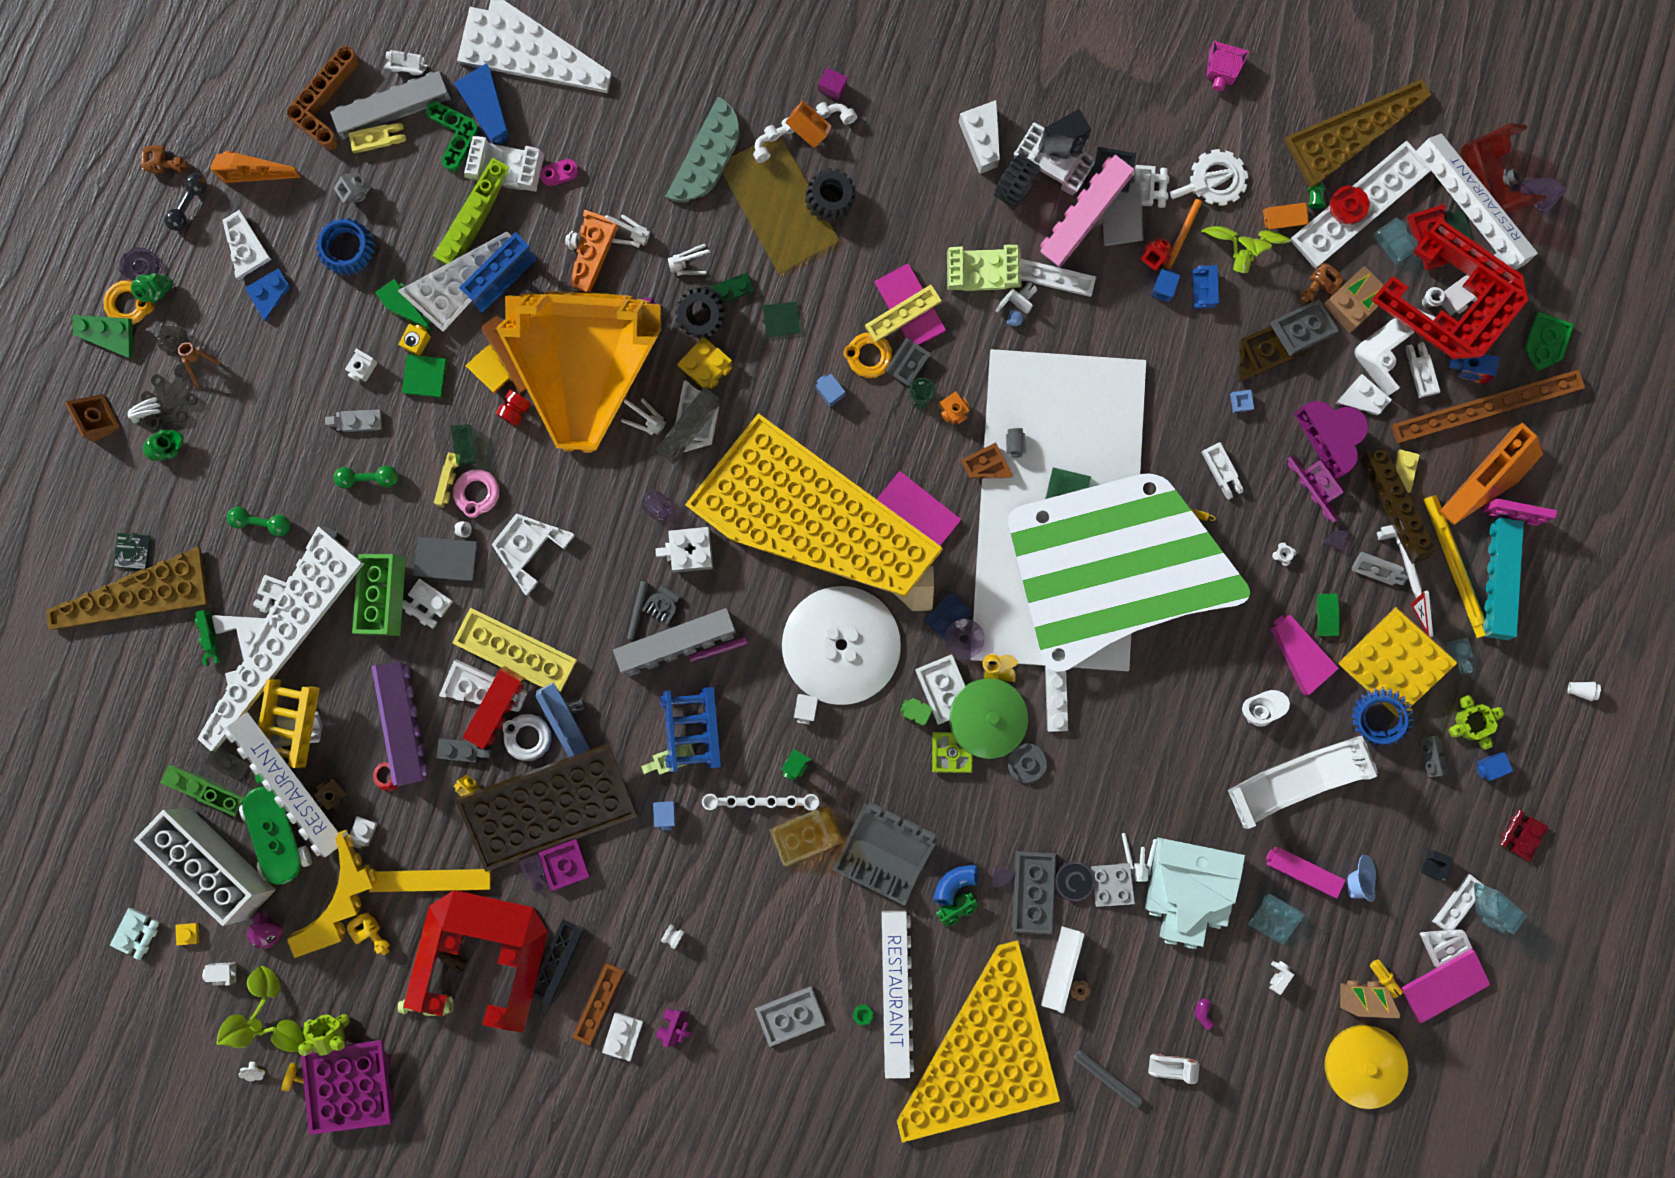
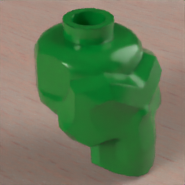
M143 274L131 283L130 289L138 300L154 303L164 297L165 293L173 287L174 282L164 274Z
M160 430L144 442L143 453L154 462L165 459L170 460L178 454V449H180L184 442V436L175 430Z

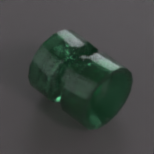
M918 378L912 382L908 399L913 407L924 409L932 403L935 394L933 382L927 378Z

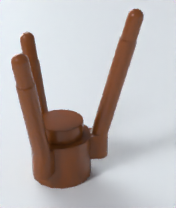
M189 342L182 343L178 347V353L183 358L182 362L185 364L196 388H199L200 385L189 363L196 361L199 354L217 365L220 362Z

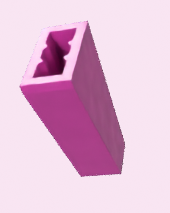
M1281 615L1273 622L1275 625L1271 628V631L1303 695H1310L1339 668L1291 615L1285 617Z

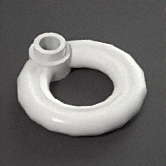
M522 714L506 721L503 725L504 745L514 758L522 761H534L548 751L551 744V730L541 717L533 714ZM510 724H513L515 726V730L513 732H510L508 730V726ZM524 726H532L539 733V742L532 749H523L516 742V734Z

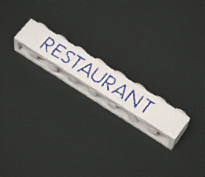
M1442 133L1428 138L1416 152L1502 260L1516 270L1528 263L1538 254Z
M245 713L226 726L227 732L224 733L231 743L236 742L239 746L237 751L243 759L248 758L251 762L249 767L256 776L260 774L264 779L262 781L263 786L268 792L272 790L276 795L274 800L279 807L282 808L284 806L289 812L286 814L288 819L293 824H298L301 828L299 833L305 840L309 839L311 841L313 852L317 856L326 857L338 848L335 840L338 834L337 830L249 713Z
M882 911L885 1078H910V1072H914L913 1059H909V1051H913V1039H909V1031H913V1020L909 1018L908 1010H912V997H908V989H912V977H908V969H911V956H907V948H911V936H907V928H910L911 923L910 915H906V911Z

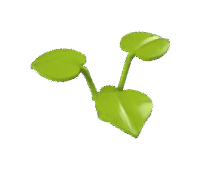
M1212 226L1201 231V233L1206 232L1218 239L1233 241V257L1236 258L1233 270L1240 273H1248L1254 256H1258L1260 253L1271 249L1272 245L1269 242L1277 244L1291 242V239L1278 232L1264 230L1258 234L1261 237L1260 239L1246 236L1239 237L1238 241L1247 250H1240L1238 253L1236 238L1238 234L1235 231L1221 226Z
M258 966L249 975L247 987L254 996H263L260 1004L248 1022L244 1016L239 1014L229 1016L220 1027L217 1045L245 1048L251 1044L256 1035L262 1036L264 1033L273 1031L271 1041L277 1048L288 1052H298V1047L304 1042L302 1030L296 1022L282 1020L278 1023L277 1028L271 1027L262 1030L261 1021L256 1019L267 997L275 998L280 992V981L277 975L267 967Z

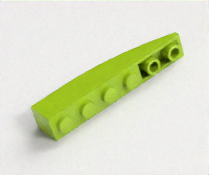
M492 157L433 255L439 264L444 266L466 254L502 187L510 169L509 166Z

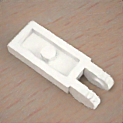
M1419 342L1417 345L1419 358L1416 357L1413 345H1407V358L1410 360L1409 365L1418 397L1423 398L1440 393L1431 357L1428 355L1424 342Z
M1219 442L1203 450L1201 453L1219 487L1221 486L1227 499L1233 497L1227 485L1230 481H1232L1238 494L1242 493L1243 488L1237 478L1239 476L1222 444Z

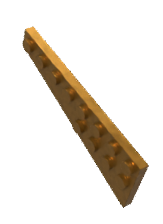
M1420 79L1285 137L1284 142L1309 187L1313 188L1428 100L1431 93L1423 79Z
M194 547L190 551L180 553L152 567L118 579L114 583L99 587L100 589L47 609L46 616L48 630H56L208 605L202 550L200 547Z

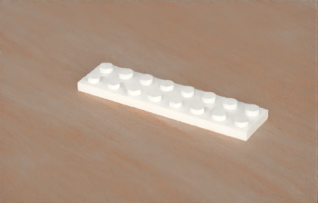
M1405 141L1352 186L1361 188L1368 195L1370 207L1364 219L1353 225H1344L1332 216L1329 206L1291 238V242L1316 269L1427 175L1431 169L1408 141Z

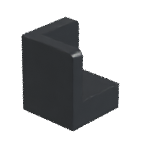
M1428 850L1421 873L1446 881L1454 858L1434 850Z

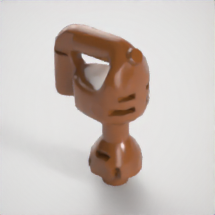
M150 145L142 149L140 165L144 172L163 174L165 168H172L177 172H183L184 168H188L187 161L183 160L182 157L166 160L165 146ZM153 153L152 159L149 161V155Z
M1321 264L1310 278L1312 281L1310 287L1300 292V301L1305 304L1313 302L1315 291L1318 287L1327 291L1330 295H1334L1343 282L1340 272L1329 264ZM1326 272H1327L1330 276H1332V277L1335 279V281H1331V280L1326 276Z

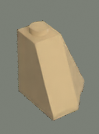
M933 566L926 570L906 597L895 594L912 611H932L934 592Z

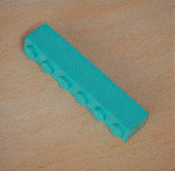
M1499 518L1490 526L1489 532L1492 535V539L1488 548V553L1490 554V562L1487 566L1489 581L1486 584L1488 600H1486L1484 607L1487 615L1483 624L1485 637L1511 640L1517 637L1524 521Z

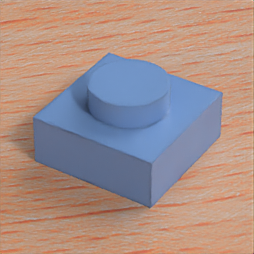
M1251 390L1230 393L1233 413L1252 411L1254 409Z

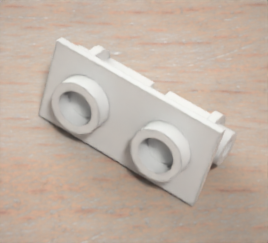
M394 50L386 52V59L389 61L384 68L391 69L394 72L404 71L410 72L412 75H420L428 67V65H425L426 58L422 57V55L408 53L407 59H405L404 52Z

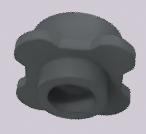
M1504 169L1503 181L1505 185L1516 188V184L1520 183L1517 170L1512 169L1508 171Z

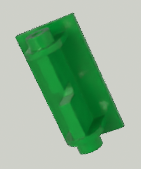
M965 892L955 898L954 901L957 904L955 908L953 905L938 908L939 911L936 914L941 919L944 927L947 925L952 926L963 915L968 916L975 912L978 904L971 892Z

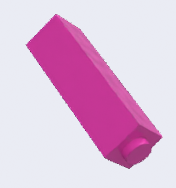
M1274 847L1267 854V866L1328 896L1338 898L1345 882L1344 879L1278 847Z

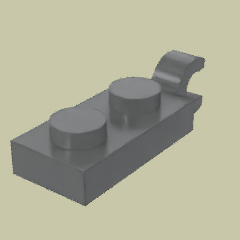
M439 738L436 758L477 763L478 757L492 758L493 750L479 749L478 746L469 741Z

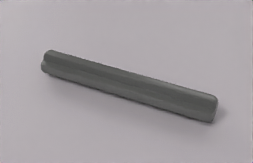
M1081 1050L1076 1052L1074 1059L1135 1108L1142 1104V1098Z

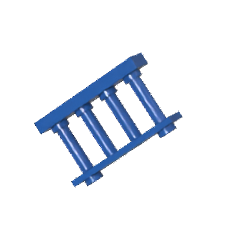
M515 232L459 288L472 300L471 303L483 313L537 258L529 251L531 247Z
M714 687L704 688L700 695L671 697V691L663 692V696L660 697V703L665 713L668 756H666L665 761L669 771H677V765L706 763L709 768L721 767ZM691 703L703 705L704 712L701 715L673 717L672 705ZM705 724L703 735L674 736V725ZM707 744L705 755L676 757L675 745Z

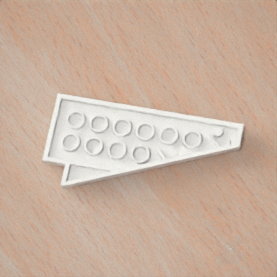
M491 0L489 10L469 8L457 59L459 64L479 68L487 63L492 71L608 93L612 77L610 71L505 0Z

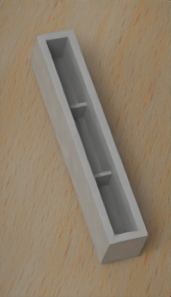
M429 72L422 78L411 79L406 84L392 86L389 90L376 92L366 99H357L347 106H339L330 113L338 134L344 140L349 138L348 133L384 125L424 110L431 102L442 103L450 100L451 97L440 72Z

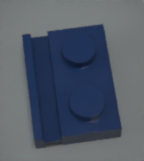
M950 592L924 622L946 640L972 610Z

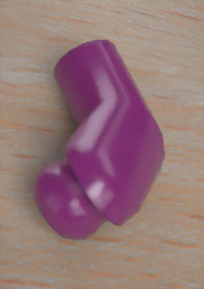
M1202 998L1196 1004L1195 1016L1204 1028L1209 1030L1214 1025L1208 1017L1211 1002L1206 998Z

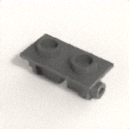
M1438 735L1420 738L1428 777L1446 775L1448 768L1445 757H1439V753L1443 752L1441 738Z

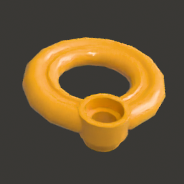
M131 280L113 284L107 290L103 299L107 317L132 318V325L140 322L147 314L151 313L154 309V303L149 301L146 302L144 307H141L142 301L137 300L136 309L132 313H120L116 308V299L121 293L131 292L130 287L133 282Z
M862 333L856 336L843 352L851 369L859 376L865 378H876L884 374L893 359L892 348L889 342L883 338L875 343L869 333ZM873 344L879 348L881 359L877 365L868 367L860 362L858 356L862 346ZM848 351H853L855 355L853 357L849 356Z

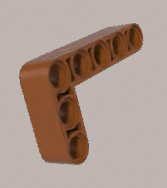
M342 46L334 53L291 103L286 112L287 117L297 128L327 151L337 148L338 138L314 116L357 68L359 59L349 46ZM347 56H351L349 60H344ZM335 70H339L337 74L332 75ZM326 84L324 89H320L322 85ZM310 99H314L312 103L307 104ZM301 113L299 118H295L297 114ZM312 125H316L313 130H309ZM331 136L329 141L324 142L326 137Z

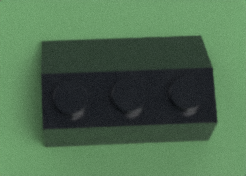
M1078 109L1045 127L1038 147L1039 152L1063 159L1076 158L1081 155L1091 132V127L1081 110Z

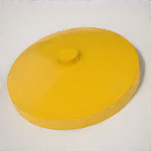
M1357 1025L1342 1031L1331 1042L1325 1057V1073L1331 1088L1342 1100L1358 1108L1375 1109L1389 1104L1401 1093L1408 1076V1061L1403 1047L1390 1033L1371 1025Z

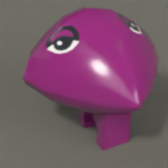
M259 912L253 915V924L248 927L247 939L255 948L265 950L271 948L279 940L283 930L281 926L269 922V917L262 918V913Z

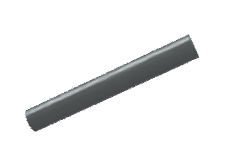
M640 582L627 639L635 640L648 587L647 582Z

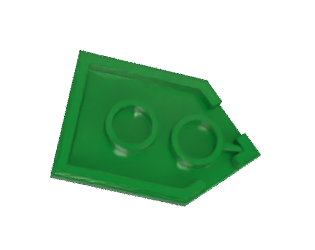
M1539 311L1536 312L1524 346L1536 372L1563 360L1574 324Z

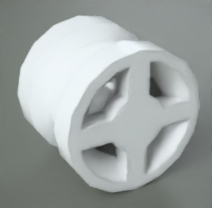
M670 924L660 942L668 943L672 949H675L684 931H678L674 925Z

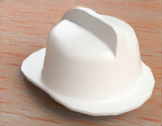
M1270 690L1247 699L1243 703L1242 711L1248 723L1261 727L1285 715L1289 710L1290 702L1284 693Z

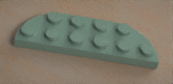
M717 97L665 196L667 200L683 203L690 202V200L700 196L702 198L714 188L738 143L740 127L733 108L722 98Z

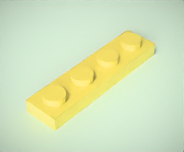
M929 285L865 324V328L876 343L940 304L942 300L933 286Z

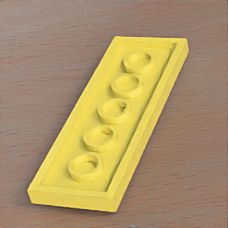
M472 608L469 609L453 641V644L500 667L506 666L525 677L526 680L541 687L555 682L560 693L577 662V659Z

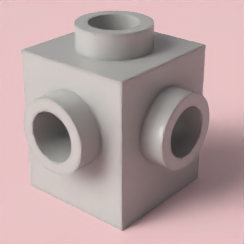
M360 173L345 174L340 177L334 186V190L343 203L361 202L365 199V195L370 189Z

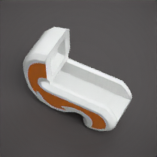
M1152 1054L1150 1056L1148 1073L1155 1077L1181 1079L1188 1084H1196L1198 1082L1200 1064L1193 1059Z

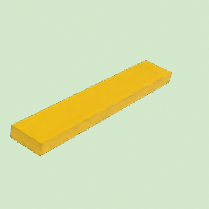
M484 869L375 871L377 880L373 888L369 889V892L490 890L491 870L486 872Z

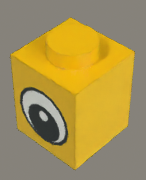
M409 324L398 345L414 355L421 356L431 336L423 326Z

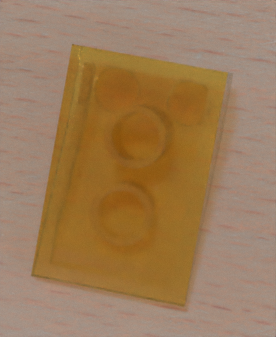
M829 805L769 829L784 867L843 843Z

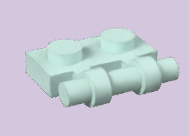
M128 908L110 946L126 954H130L133 948H135L136 952L133 957L141 960L144 953L148 952L150 948L148 945L152 937L156 936L158 932L157 927L160 922L152 919L150 924L147 925L146 922L149 916L133 908ZM143 931L145 934L140 942L138 938Z

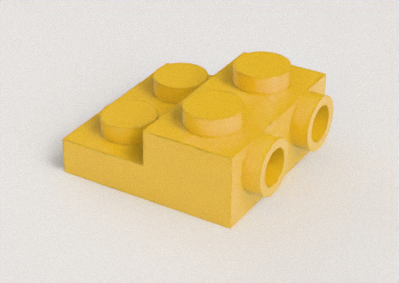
M701 338L677 364L705 392L708 389L712 390L718 384V379L722 375H727L732 369V360L706 338Z

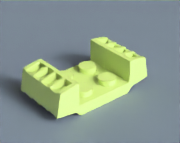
M1004 245L1002 250L963 251V246L948 248L947 290H1004L1021 287V248L1018 245Z

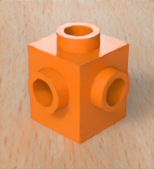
M956 391L939 403V408L942 410L941 416L946 422H950L952 425L956 422L960 424L968 418L966 415L969 413L968 408L970 406L964 397L960 398Z

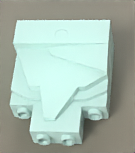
M1157 837L1144 909L1149 910V914L1161 917L1162 913H1164L1160 937L1165 939V943L1177 945L1178 941L1185 943V947L1197 949V946L1203 947L1207 922L1209 927L1221 929V925L1228 926L1232 904L1235 903L1245 855Z

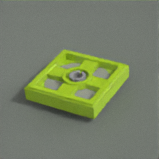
M932 732V772L972 773V755L960 747L952 732Z

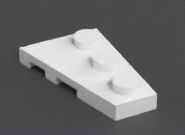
M240 210L223 219L236 279L243 278L271 260Z

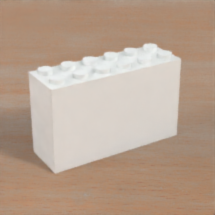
M192 808L163 809L134 839L150 857L222 926L248 920L276 890L267 881H263L259 873Z

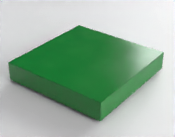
M407 355L402 393L442 398L447 360L444 358Z

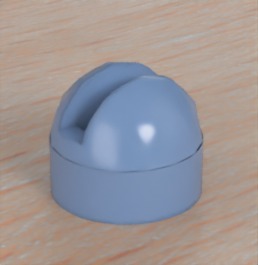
M1012 309L1008 316L1007 324L1018 326L1022 323L1023 316L1019 311Z

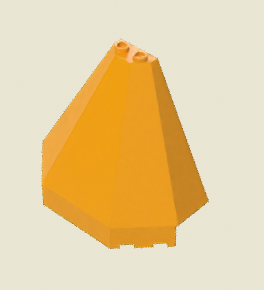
M544 291V294L527 293L521 294V296H505L506 319L496 329L556 448H562L563 451L568 452L574 451V449L582 450L585 453L596 451L662 330L661 305L650 304L649 301L642 299L633 300V297L629 295Z

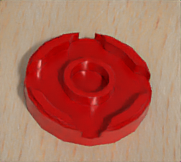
M1349 185L1337 190L1330 200L1332 216L1344 225L1359 223L1367 216L1370 207L1368 195L1361 188Z

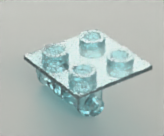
M1270 893L1268 895L1265 894L1262 898L1263 903L1248 925L1283 945L1305 914Z

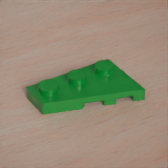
M73 315V335L128 358H133L132 318Z

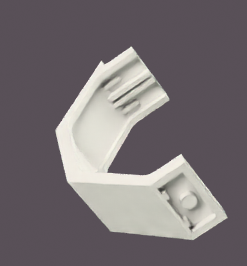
M1361 735L1312 751L1263 771L1234 786L1228 792L1243 827L1250 829L1256 826V822L1284 807L1344 784L1361 779H1372L1377 777L1378 771L1369 753L1367 744Z

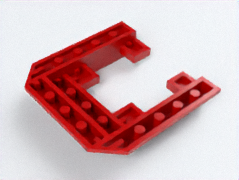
M1439 219L1413 253L1428 264L1438 254L1469 276L1462 287L1476 296L1477 300L1459 321L1442 310L1432 320L1401 298L1409 287L1394 276L1382 286L1371 301L1451 358L1482 357L1528 301L1523 275L1451 225Z
M455 890L431 904L428 908L403 1008L420 1013L443 1016L448 995L429 992L438 953L441 951L458 955L463 935L502 943L498 964L517 968L507 1008L487 1004L482 1025L524 1033L548 930L535 909L530 906Z

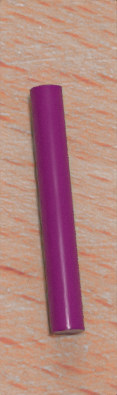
M742 637L691 654L689 657L692 663L746 645L748 642L746 637Z

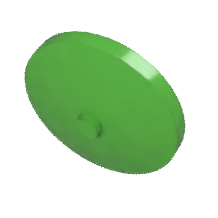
M980 679L969 683L958 692L950 708L949 722L952 734L962 749L979 758L993 759L1005 756L1018 747L1027 730L1028 713L1023 698L1014 687L997 679Z

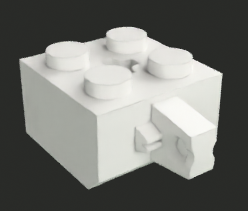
M708 527L668 531L669 543H665L666 547L655 549L657 558L667 557V561H671L673 572L713 569L710 530ZM689 546H693L696 549L693 550L692 554L686 551V549H689Z

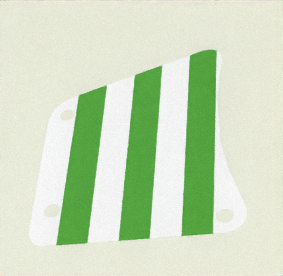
M1154 474L1135 475L1015 508L1008 516L1007 522L1044 664L1053 671L1068 670L1108 644L1137 630L1187 614L1237 606L1249 598L1250 589L1248 584L1168 480ZM1147 482H1152L1156 486V492L1152 495H1146L1143 492V486ZM1039 511L1048 512L1049 520L1046 523H1039L1037 521L1036 515ZM1057 648L1065 651V658L1062 661H1055L1052 658V652Z

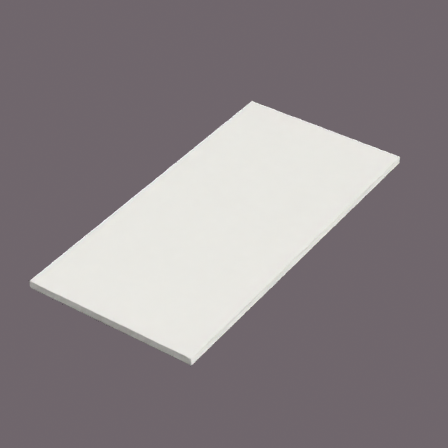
M990 350L984 448L996 442L1013 477L982 479L970 660L983 661L984 657L989 654H997L998 656L1007 654L1015 657L1018 660V664L1045 666L1007 522L1008 516L1012 510L1026 504L1140 474L1146 360ZM1011 428H1023V433H1025L1026 453L1022 454L1023 456L1019 458H1012L1011 454L1006 452L1007 430ZM1039 511L1036 519L1039 523H1046L1049 520V514L1046 511ZM1131 634L1108 644L1072 668L1129 671ZM1057 648V649H1055L1054 651H1064V650L1061 649V648Z

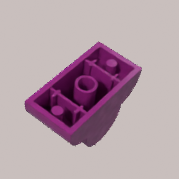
M1313 401L1303 405L1293 413L1319 458L1325 462L1336 479L1349 472L1355 466L1357 461L1355 445L1365 438L1368 430L1367 420L1359 410L1353 407H1342L1334 411L1324 402Z

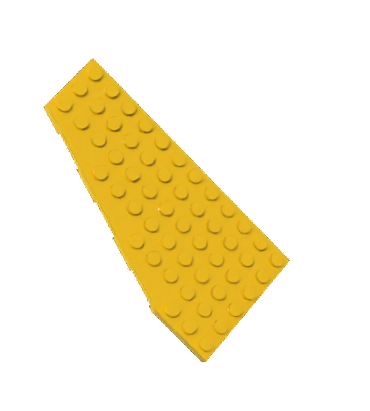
M759 413L685 504L690 510L731 541L904 597L908 595L943 550L940 545Z

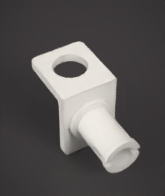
M1028 282L1020 293L1012 289L1000 302L996 312L998 313L1010 300L1024 313L1028 314L1033 306L1028 300L1037 292L1036 286L1034 285L1030 290L1033 284Z

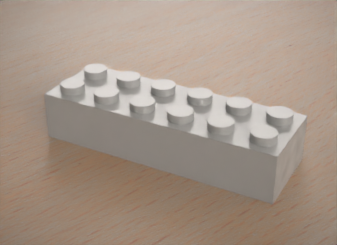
M725 608L613 649L620 672L633 676L640 673L642 668L652 669L659 666L658 662L664 660L667 663L678 659L677 655L685 654L687 656L697 652L696 648L704 647L706 649L715 645V641L721 640L725 642L731 640L737 632L730 613Z

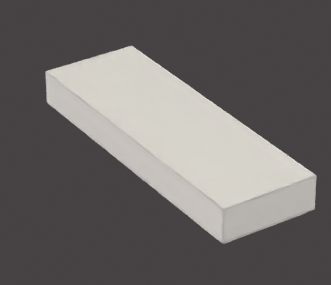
M1467 874L1432 922L1443 931L1455 930L1486 886L1472 875Z

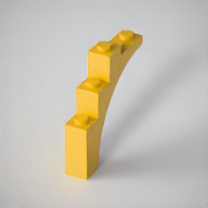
M347 830L339 832L335 837L339 851L340 874L338 886L331 903L319 918L308 926L292 933L287 939L294 958L341 942L346 930L344 924L339 921L357 915L361 907L360 898L355 896V894L373 888L376 883L377 875L375 870L371 869L369 864L361 867V857L359 853L355 852L353 847L355 845L354 839L351 834H348Z

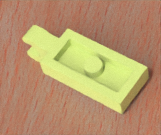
M683 744L675 747L676 757L695 755L692 744ZM668 750L653 755L654 762L641 766L643 773L645 774L656 769L659 775L668 772L669 768L666 767L665 761L666 756H668Z

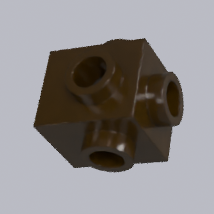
M331 778L328 782L322 781L314 788L316 792L313 795L316 797L314 801L321 810L324 807L327 810L330 808L334 810L343 802L341 798L347 793ZM331 792V797L326 799L325 794Z

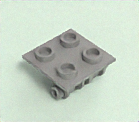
M1130 863L1091 866L1094 878L1093 888L1096 907L1135 904Z

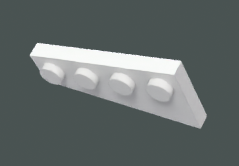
M456 659L452 664L439 696L481 704L495 677ZM522 690L520 695L516 694L513 699L515 705L512 711L519 712L528 692Z

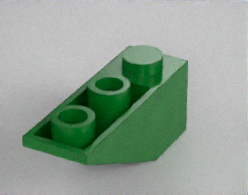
M393 279L375 292L392 314L415 325H421L429 332L432 330L428 325L431 321L424 314L421 315L417 308L398 292V290L405 287L402 282L398 284Z

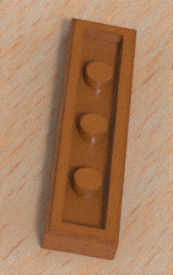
M606 962L572 1038L591 1046L625 972L624 969Z

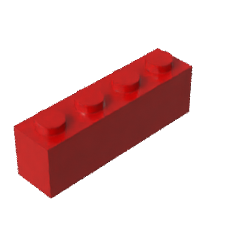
M506 666L499 669L462 738L481 749L486 748L488 745L491 746L497 737L495 735L497 728L501 729L506 721V718H504L506 712H510L515 705L514 697L516 694L520 695L525 686L523 684L525 677Z

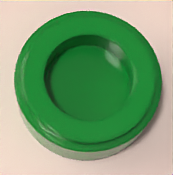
M860 1004L854 1009L853 1017L857 1024L865 1026L873 1020V1010L870 1006Z

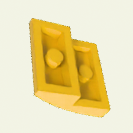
M491 345L484 348L466 365L494 394L507 381H511L508 377V372L504 365L500 363L499 357Z

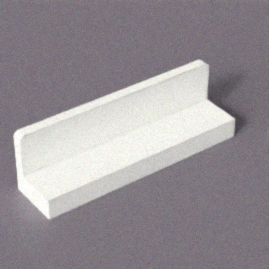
M1061 927L1041 1006L1064 1013L1084 933L1067 927Z

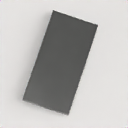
M1015 851L1012 932L1053 935L1056 853Z

